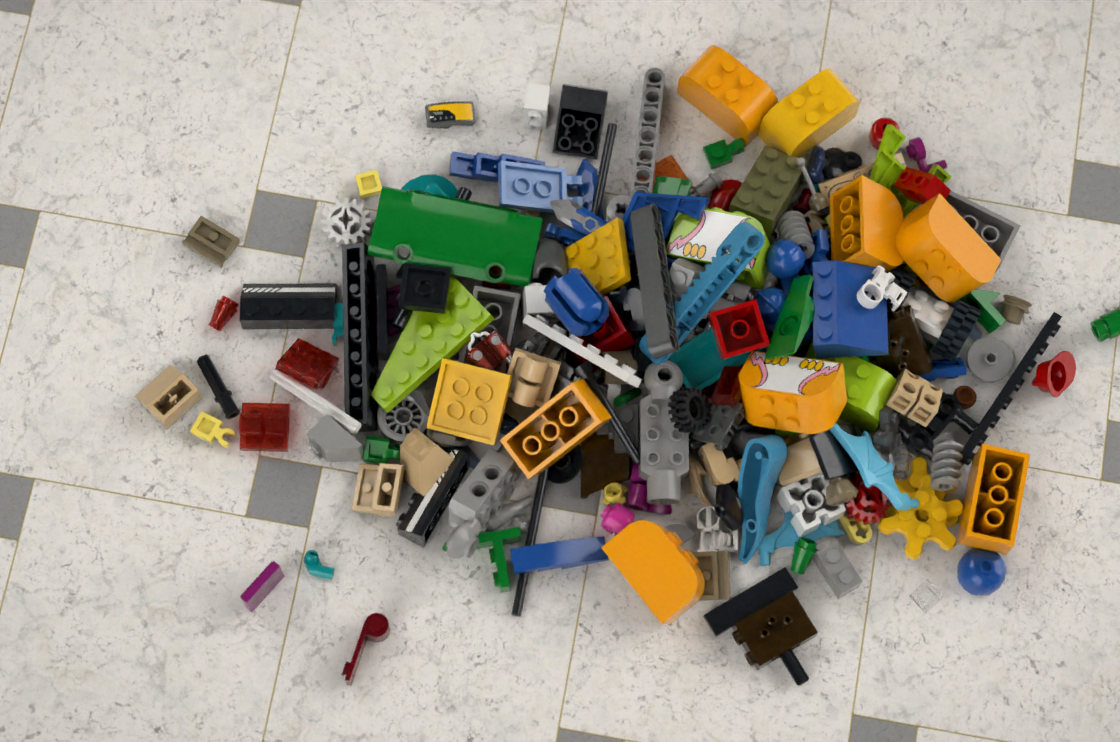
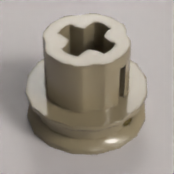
M1003 295L1004 301L1000 304L1004 306L1001 315L1006 322L1020 325L1024 313L1029 314L1028 308L1032 304L1018 297Z

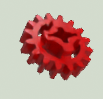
M856 473L848 480L855 486L858 493L855 499L844 505L849 510L847 517L855 516V523L863 520L864 525L871 522L875 523L887 515L885 511L890 509V505L886 503L889 500L888 497L876 486L866 487L861 474Z

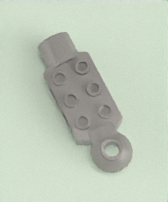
M667 360L660 364L651 363L645 370L644 382L651 394L641 399L639 403V477L647 481V502L655 505L680 503L681 480L687 477L689 472V432H679V428L676 429L674 427L675 422L671 423L670 421L672 414H668V410H671V407H668V402H672L669 398L673 395L674 391L680 390L682 387L683 375L677 364ZM667 373L670 376V380L662 381L659 379L658 374Z
M503 444L497 452L491 448L488 450L451 498L448 507V525L455 529L447 540V558L458 559L463 556L470 558L478 546L479 539L477 536L479 533L486 531L490 518L493 514L497 515L500 512L506 498L509 499L514 493L515 482L523 471Z

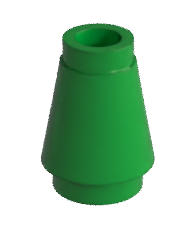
M799 537L798 541L795 542L791 571L801 575L805 573L815 553L818 551L816 548L817 543L814 540Z

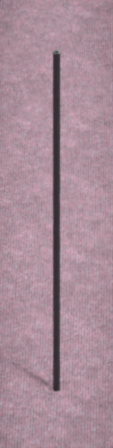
M614 123L608 124L591 212L595 213L598 217L600 216L617 125ZM567 330L566 336L570 337L571 333ZM565 346L562 361L570 365L573 351ZM550 467L539 473L525 546L535 545ZM529 572L519 574L511 613L513 616L521 617Z

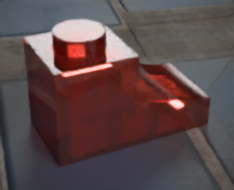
M742 366L723 367L711 397L713 405L736 406L737 403L743 404L739 383V373Z

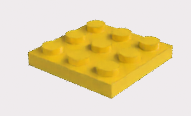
M618 217L566 248L568 269H580L602 296L631 280L624 221Z
M442 358L426 428L496 445L513 375Z

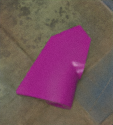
M632 460L629 479L630 488L626 506L633 510L670 515L672 513L671 505H655L647 502V481L639 477V467Z

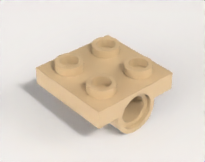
M515 348L507 373L513 375L508 397H511L514 402L522 406L534 407L537 405L542 407L550 399L561 362Z

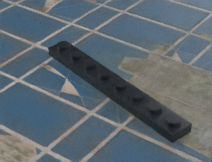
M1053 312L965 444L963 451L960 452L963 458L958 462L962 466L964 464L970 465L975 455L973 450L976 446L980 447L988 437L985 434L988 427L992 429L1001 418L997 415L1001 408L1003 410L1007 409L1013 400L1009 397L1013 390L1019 391L1025 382L1022 376L1025 372L1031 373L1037 364L1034 358L1037 354L1042 356L1049 346L1046 340L1049 336L1054 338L1061 326L1058 322L1062 316L1056 312Z

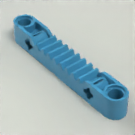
M741 222L730 232L718 247L716 257L711 258L712 264H706V271L699 272L700 278L693 279V287H687L688 293L681 294V301L674 302L679 346L763 247L765 242L764 235L750 223ZM646 334L640 340V350L653 363H663L673 354L655 359L649 351Z

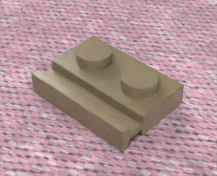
M809 210L804 214V217L811 220L809 223L812 229L810 231L811 235L818 229L826 230L828 242L831 245V228L825 220L828 214Z
M203 216L199 217L186 239L182 241L185 247L220 268L223 267L224 262L228 260L240 243L238 237Z
M729 551L693 552V555L698 560L696 565L701 570L705 580L704 593L699 601L731 599Z

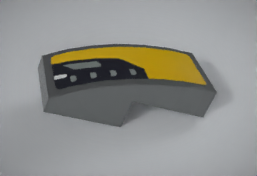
M442 102L425 106L427 128L448 129L451 125L473 126L476 123L473 102Z

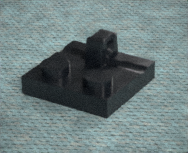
M404 263L398 309L445 314L451 268Z

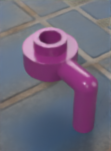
M916 137L909 140L906 146L909 158H913L917 162L920 171L928 173L933 164L939 165L943 169L947 168L945 160L927 165L925 160L926 150L921 138Z

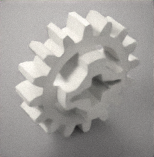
M344 198V203L340 204L338 200H335L336 206H327L329 213L323 212L325 220L321 221V225L324 227V236L329 235L328 240L330 243L336 240V246L339 247L342 243L348 245L352 242L353 244L358 243L357 240L359 239L362 241L366 240L364 233L370 234L368 226L372 225V221L369 219V210L364 211L365 205L363 203L357 206L356 199L348 203V199ZM348 216V221H349V222H348V225H347V229H345V225H344V224H345V221H346V217Z

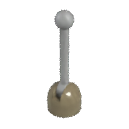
M802 157L798 158L796 164L801 167L812 193L809 198V207L811 210L819 211L829 205L823 194L816 193L805 167V159Z

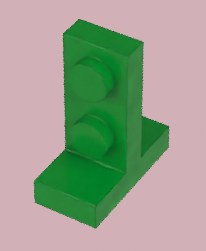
M520 527L479 533L477 536L479 543L476 549L493 546V548L489 549L491 563H496L497 572H493L494 585L500 587V593L509 592L510 583L503 545L521 542Z

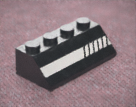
M243 284L240 297L239 319L242 329H334L337 284Z
M444 447L443 450L454 458L453 462L425 496H422L419 492L418 494L413 493L408 502L410 508L406 514L402 513L396 523L398 535L424 548L451 498L470 468V456L464 451Z

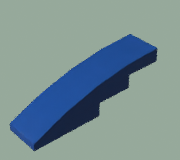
M453 151L450 155L449 176L498 182V163L501 160L545 166V161L504 153L500 156H494L479 152L476 155Z
M604 536L563 540L510 549L514 574L536 570L541 572L557 568L567 569L608 561L607 554L601 548L605 545Z

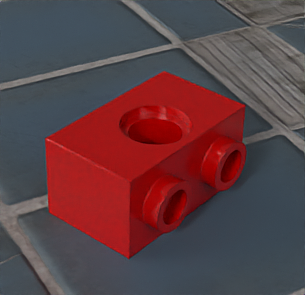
M906 167L901 172L894 184L909 201L924 204L939 193L946 199L951 191L936 175Z

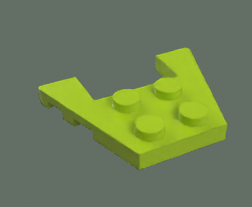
M887 124L869 179L886 187L896 196L901 205L903 217H905L919 203L909 201L894 186L899 175L906 168L894 158L895 153L906 136L893 125ZM933 164L928 173L936 175L945 183L952 177L936 164Z

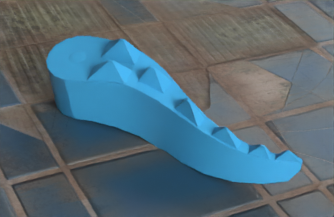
M774 434L751 439L743 453L737 495L743 510L742 544L738 557L743 564H747L753 557L767 531L766 525L771 512L769 507L773 489L787 457L786 444L783 439Z

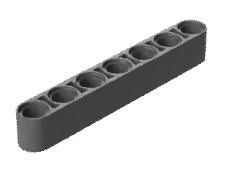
M650 204L631 211L630 217L647 343L651 355L656 359L679 351V341L661 215L657 206Z

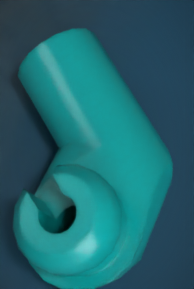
M307 551L304 557V564L309 574L332 580L334 568L322 566L316 551Z

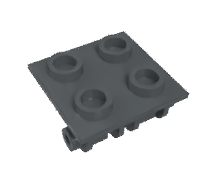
M710 398L708 400L709 405L707 406V409H710V414H707L710 417V420L707 421L708 425L703 427L704 429L690 432L689 439L715 444V449L723 451V449H727L732 439L729 436L733 437L735 435L732 430L736 431L745 417V409L742 408V403Z

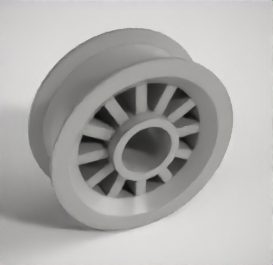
M410 394L399 403L402 404V407H399L398 404L395 406L396 411L392 409L387 413L381 406L378 409L377 420L380 432L384 438L390 439V443L394 445L402 444L408 435L406 430L412 432V427L417 428L424 435L427 434L426 426L429 417ZM401 415H408L410 417L406 423H401L397 419Z

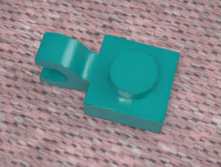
M335 303L334 334L332 335L333 346H337L338 338H344L343 303Z

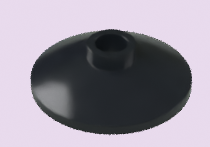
M580 444L550 466L549 481L555 484H564L577 476L584 461V453Z
M721 484L716 488L715 513L729 529L738 530L743 524V510L740 500L732 487L728 484Z

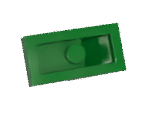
M976 289L959 299V301L962 300L981 310L977 321L989 334L1006 321L1001 313L991 304L1001 294L999 292Z

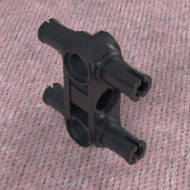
M942 392L938 412L927 427L919 423L910 427L900 419L898 433L901 434V441L909 453L919 457L925 456L932 462V456L934 455L932 452L934 447L933 441L949 423H956L969 435H971L979 423L963 412V406L959 404L958 399L954 395ZM946 403L950 405L952 411H945L941 404ZM912 438H920L923 445L918 446L914 444Z

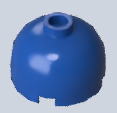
M974 548L965 553L957 565L958 582L964 590L972 595H991L1001 587L1005 580V562L997 552Z

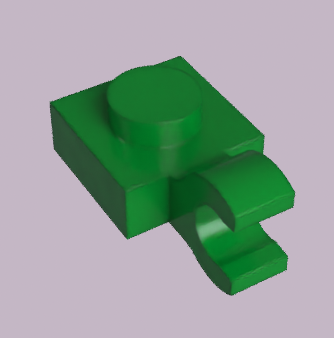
M740 138L728 145L724 139L704 146L703 152L710 169L732 163V156L743 153L745 151V144L743 139Z
M366 436L363 461L387 464L388 458L400 460L401 444L390 446V439Z

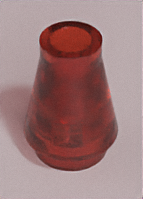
M222 295L220 300L217 299L211 321L208 325L221 332L222 328L237 313L239 304Z

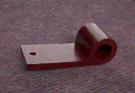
M381 613L370 614L364 622L351 663L346 661L342 676L346 674L345 681L347 685L351 686L367 640L382 642L390 634L388 619Z

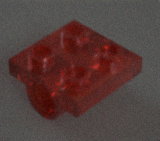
M298 338L278 360L275 369L315 389L319 388L322 390L327 385L332 371L338 365L340 358Z
M242 402V413H240L239 418L240 451L288 452L290 404Z

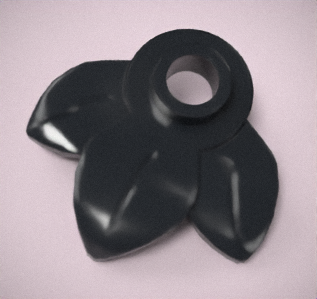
M829 148L824 151L827 160L822 170L824 177L835 178L839 174L862 166V159L855 152H844L839 148ZM852 159L855 163L849 164L847 160Z

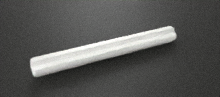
M276 368L271 373L270 378L322 414H328L353 434L358 433L361 428L360 422L282 370Z

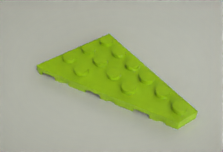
M452 274L450 276L446 313L412 311L371 393V396L387 413L440 368L442 358L450 359L471 340L470 335L472 333H479L494 320L493 316Z

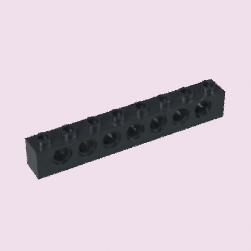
M364 242L342 245L345 413L361 423V428L358 432L378 430L377 401L371 396L377 383L374 256L368 255L369 246Z

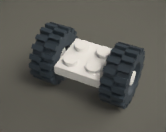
M899 267L894 268L892 274L895 276V279L891 284L894 282L906 292H909L907 298L905 296L899 306L911 305L920 329L939 338L932 352L954 362L974 327L981 310L960 300L953 312L954 308L944 301H939L929 296L925 291L912 287L916 276ZM889 298L887 299V312L891 311L893 306Z

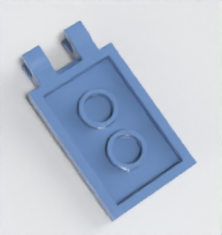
M502 160L498 163L499 207L555 213L550 202L561 199H570L583 206V197L567 196V190L576 191L577 186L582 185V176L566 175V168Z

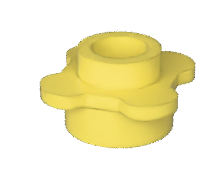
M616 482L608 484L604 488L605 497L602 499L603 504H624L626 502L624 496L627 492V487Z

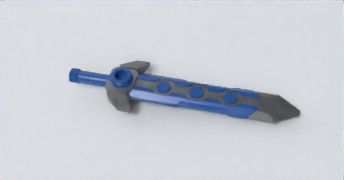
M570 199L552 200L550 202L558 220L583 234L588 235L609 223ZM627 246L628 259L633 262L636 260V254Z

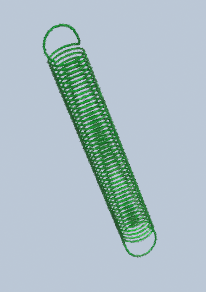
M635 387L614 398L613 404L619 407L640 396L641 389Z

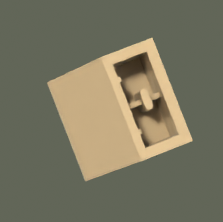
M169 365L136 394L135 398L168 430L198 403L202 396L199 390L183 373Z

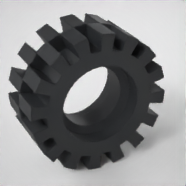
M697 387L674 391L673 395L669 398L672 401L668 402V407H671V410H668V414H672L670 421L671 423L675 422L674 427L676 429L679 428V432L687 433L704 429L703 427L708 425L707 421L710 420V417L707 416V414H710V409H707L709 401L705 402L706 395L702 394V390L697 389Z

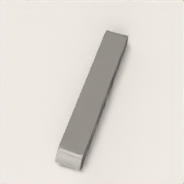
M659 68L648 69L644 76L630 190L631 199L635 192H653L665 91V74Z

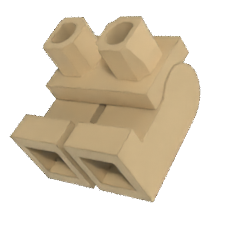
M906 369L896 378L897 383L886 405L903 415L909 410L908 418L927 427L938 412L943 389L932 385L929 381L914 375Z
M712 443L701 446L697 454L703 468L709 474L707 477L712 486L717 488L721 484H730V486L739 482L742 459L737 461L734 460V457L726 459L723 451L715 449V444Z

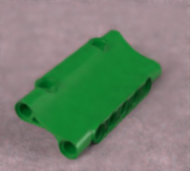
M383 186L369 242L368 255L394 260L403 265L408 263L451 268V274L525 287L530 284L543 218L520 214L519 211L419 190L408 189L405 191ZM399 248H408L410 256L402 257L399 254ZM494 265L499 266L502 269V274L499 276L493 275L490 267Z

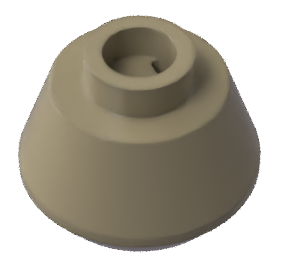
M843 477L830 480V485L826 487V502L831 506L847 503L857 497L858 490L848 479L844 480Z

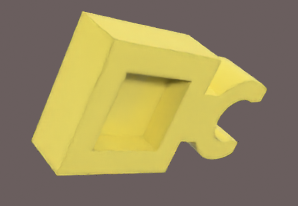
M201 411L190 430L192 435L210 444L213 443L214 439H217L220 445L225 448H229L230 445L223 440L224 436H236L235 432L230 428L221 429L223 426L221 420Z

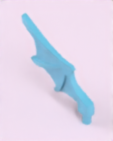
M837 424L829 429L856 464L866 487L876 486L898 510L907 511L910 508L919 507L918 499H910L908 493H901L893 477L892 469L894 467L892 462L887 463L880 457L867 431H863L861 433L862 436L856 437L843 431Z
M783 507L782 511L785 518L783 524L777 531L763 537L758 548L761 566L770 565V554H774L775 549L794 547L795 542L799 539L790 522L794 515L791 511L785 513ZM838 520L825 526L821 521V524L815 531L803 537L816 541L828 536H842L845 534V531L840 530Z

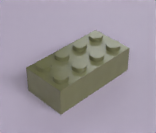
M765 146L730 203L729 212L740 211L754 217L761 223L767 238L770 239L777 228L779 218L785 214L804 181L801 167L796 164L798 157L789 156L787 153Z

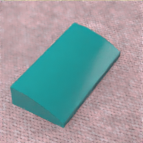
M710 328L679 347V351L674 352L668 360L677 364L681 369L683 375L682 384L685 388L697 387V389L702 390L744 364L752 351L721 360L712 329ZM768 346L752 351L763 352L768 349Z

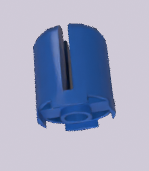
M569 268L570 273L563 275L559 279L555 276L544 289L546 294L545 302L571 334L580 337L588 336L602 327V323L606 322L609 316V306L580 269Z

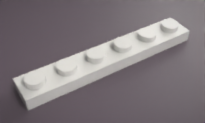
M526 314L523 323L638 388L642 379L634 375L636 370L625 364L622 367L617 366L618 360L608 354H605L603 358L599 355L601 350L590 344L584 347L582 339L573 334L570 337L565 336L566 330L555 324L552 328L549 327L550 321L537 314L536 318Z

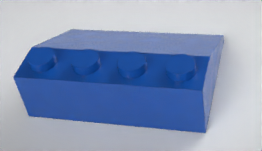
M842 261L812 262L814 303L813 346L816 359L889 355L886 298L883 297L881 302L873 309L863 307L857 300V292L868 279L872 280L874 277L872 272L876 267Z

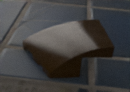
M594 432L581 442L584 453V461L581 468V499L588 498L590 494L599 490L604 491V488L610 483L616 482L620 484L630 479V454L615 453L614 440H609V435H597Z

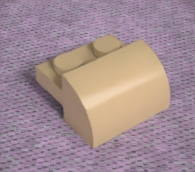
M379 463V465L360 464L351 510L358 513L377 514L379 517L396 516L404 466Z

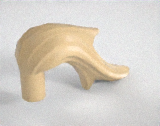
M689 454V494L695 493L704 504L714 507L706 496L702 485L703 475L709 474Z

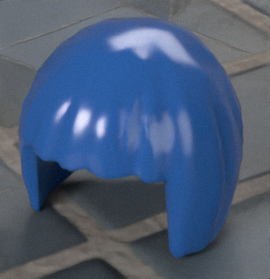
M787 239L777 240L769 248L766 260L767 269L776 278H791L802 270L806 259L805 253L799 245Z

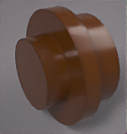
M960 386L955 389L953 395L958 399L963 409L971 408L975 404L976 393L971 387Z

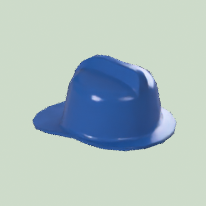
M777 287L758 289L754 299L757 300L764 325L773 332L788 295Z

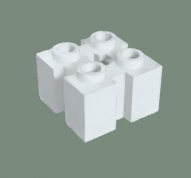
M822 471L806 477L801 485L799 481H796L781 488L776 496L785 513L791 511L794 515L790 522L799 537L815 531L821 524V521L825 526L840 519L846 511L843 504L831 506L826 502V487L830 485V480H825Z

